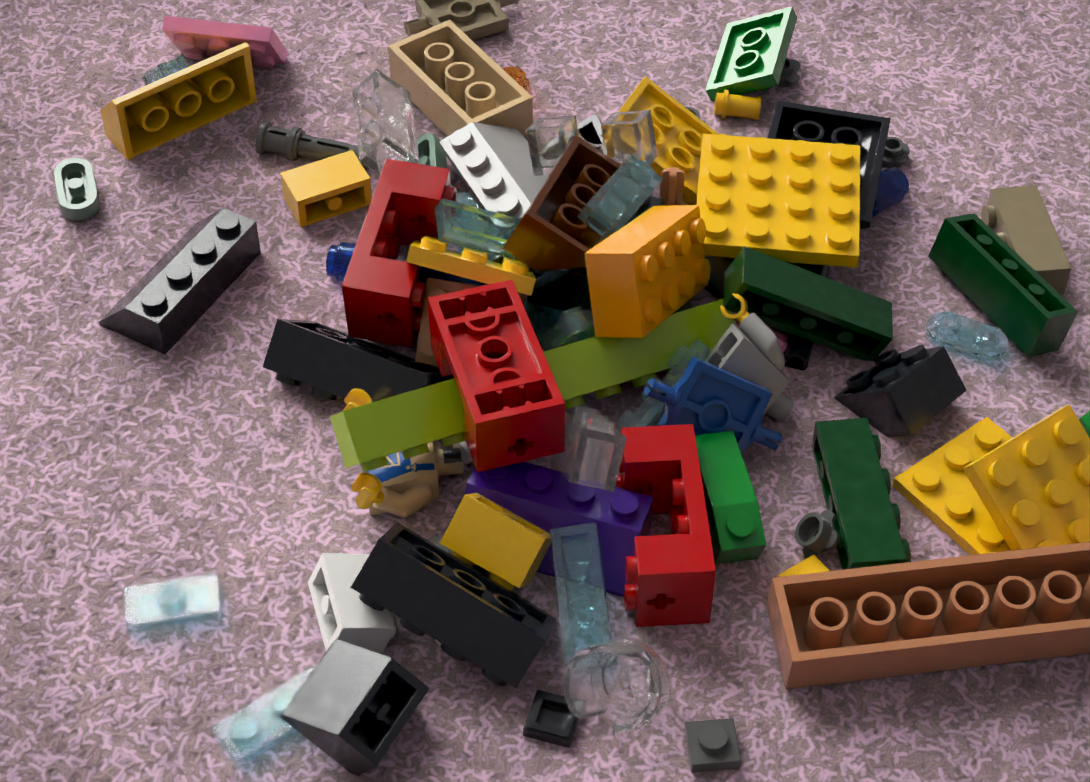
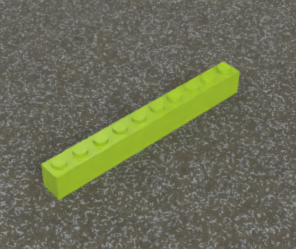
M724 299L673 313L644 338L592 337L544 351L543 353L565 402V409L585 404L583 395L594 391L597 399L622 392L620 383L632 380L634 388L648 384L647 382L651 378L658 381L656 372L668 369L670 377L684 373L692 356L699 359L703 358L704 361L731 324H735L733 319L725 317L721 312L720 306L723 305ZM454 378L330 416L345 468L360 464L362 472L389 465L386 456L400 451L404 460L430 452L427 443L442 439L444 447L466 441L464 405Z

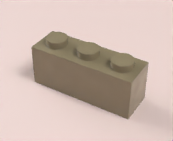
M1037 185L991 189L988 203L982 207L981 220L1059 294H1064L1071 266Z

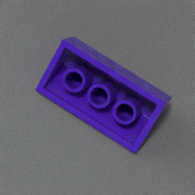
M528 462L515 463L477 472L476 467H474L467 482L464 495L477 492L555 536L536 572L624 597L623 587L624 584H627L625 556H633L635 536H648L650 533L654 497Z

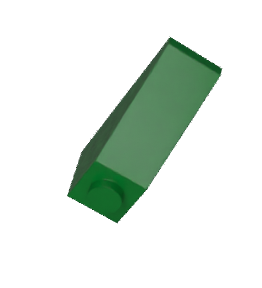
M726 431L695 435L715 565L759 559L767 544L758 501L734 432Z

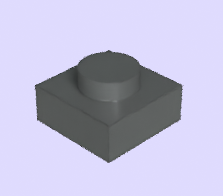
M733 718L685 722L684 732L691 772L740 769L741 758Z

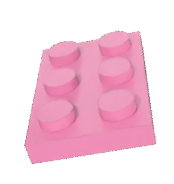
M164 16L163 32L186 58L204 60L205 55L215 56L246 42L250 48L251 61H253L252 63L255 66L274 68L275 63L285 64L287 61L288 51L270 27Z

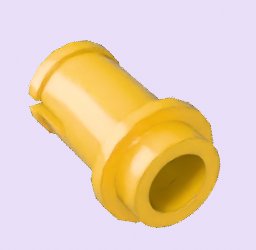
M724 90L723 93H716L714 115H721V119H725L726 116L759 119L761 97L729 94L728 90Z

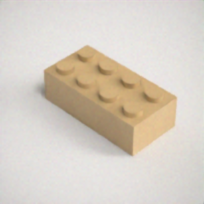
M447 20L388 46L390 80L447 137L471 122L516 128L523 136L533 132V97L451 20Z

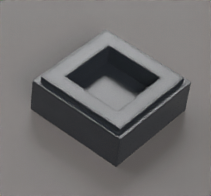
M537 689L523 728V736L570 748L583 711L584 701Z

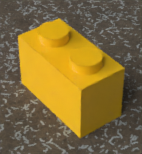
M353 150L280 173L283 198L300 228L368 206L372 200L370 177Z
M476 492L464 495L440 544L451 550L450 554L471 567H474L475 564L491 572L489 578L507 589L513 590L514 586L522 588L529 585L555 536Z

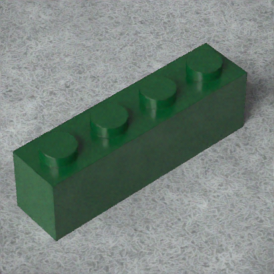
M975 213L945 218L928 257L1028 357L1058 351L1078 311Z
M745 246L725 271L723 306L731 312L738 313L741 310V302L732 295L733 293L739 294L747 302V312L749 314L755 313L766 325L865 361H874L893 339L892 302Z
M868 418L816 421L811 447L827 510L832 511L836 515L834 526L835 531L840 535V540L836 547L842 570L911 562L909 543L906 539L901 540L899 533L901 524L899 507L896 503L891 504L889 497L891 490L890 475L887 468L881 469L879 461L881 458L880 439L878 435H872Z

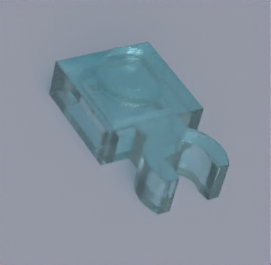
M182 54L169 62L160 63L157 65V68L146 73L142 79L145 85H149L189 66Z

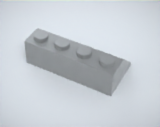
M471 122L439 142L455 173L496 233H499L506 244L546 181L550 171L518 129Z

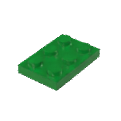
M792 6L727 23L705 90L711 101H715L717 92L723 93L724 90H728L729 94L741 95L757 90L765 91L778 86L797 21V16Z

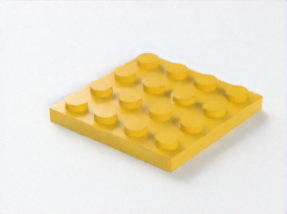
M703 133L696 205H699L700 217L706 224V237L702 243L704 254L706 256L736 258L745 246L784 262L857 268L860 227V146L843 143L833 144Z

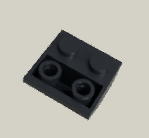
M919 345L906 352L898 353L896 349H892L880 354L874 359L875 366L868 371H862L850 377L846 381L848 387L834 398L860 418H868L869 424L886 437L913 435L967 390L944 346L925 349L924 345Z
M336 639L279 717L347 771L359 776L379 764L430 688L393 658Z

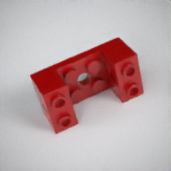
M386 158L342 284L349 337L409 348L414 347L417 334L420 332L426 283L420 280L419 265L397 261L401 245L410 246L415 240L421 242L424 235L447 241L448 237L455 236L458 214L452 213L456 202L457 188L451 186L450 169Z
M513 280L428 297L431 349L441 376L453 374L464 405L465 440L477 472L565 452V402Z
M693 424L621 428L620 446L612 447L614 474H619L611 475V486L654 497L652 515L669 514V528L672 534L634 537L633 556H625L627 583L623 587L625 612L634 611L636 627L710 623L716 568Z

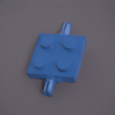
M692 356L681 380L674 387L661 383L654 378L647 382L650 387L645 386V396L666 403L665 412L658 426L693 424L695 435L733 431L741 455L754 441L772 450H776L779 447L775 441L779 443L782 441L781 433L761 426L763 412L773 393L763 386Z

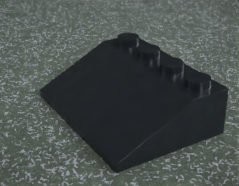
M777 100L767 138L833 144L843 143L860 146L859 230L870 228L891 118Z

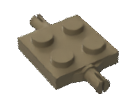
M415 0L416 11L421 17L404 21V29L406 34L411 36L451 20L473 41L509 30V18L501 8L517 4L519 0Z

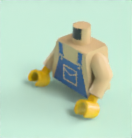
M352 389L344 398L347 406L343 411L372 403V400L364 390ZM429 442L427 445L430 452L404 460L401 451L387 455L389 465L360 473L352 484L351 490L359 493L355 498L357 506L361 509L369 508L370 516L385 512L402 518L411 516L426 506L431 500L439 499L438 476L463 473L460 447L434 450L433 442Z

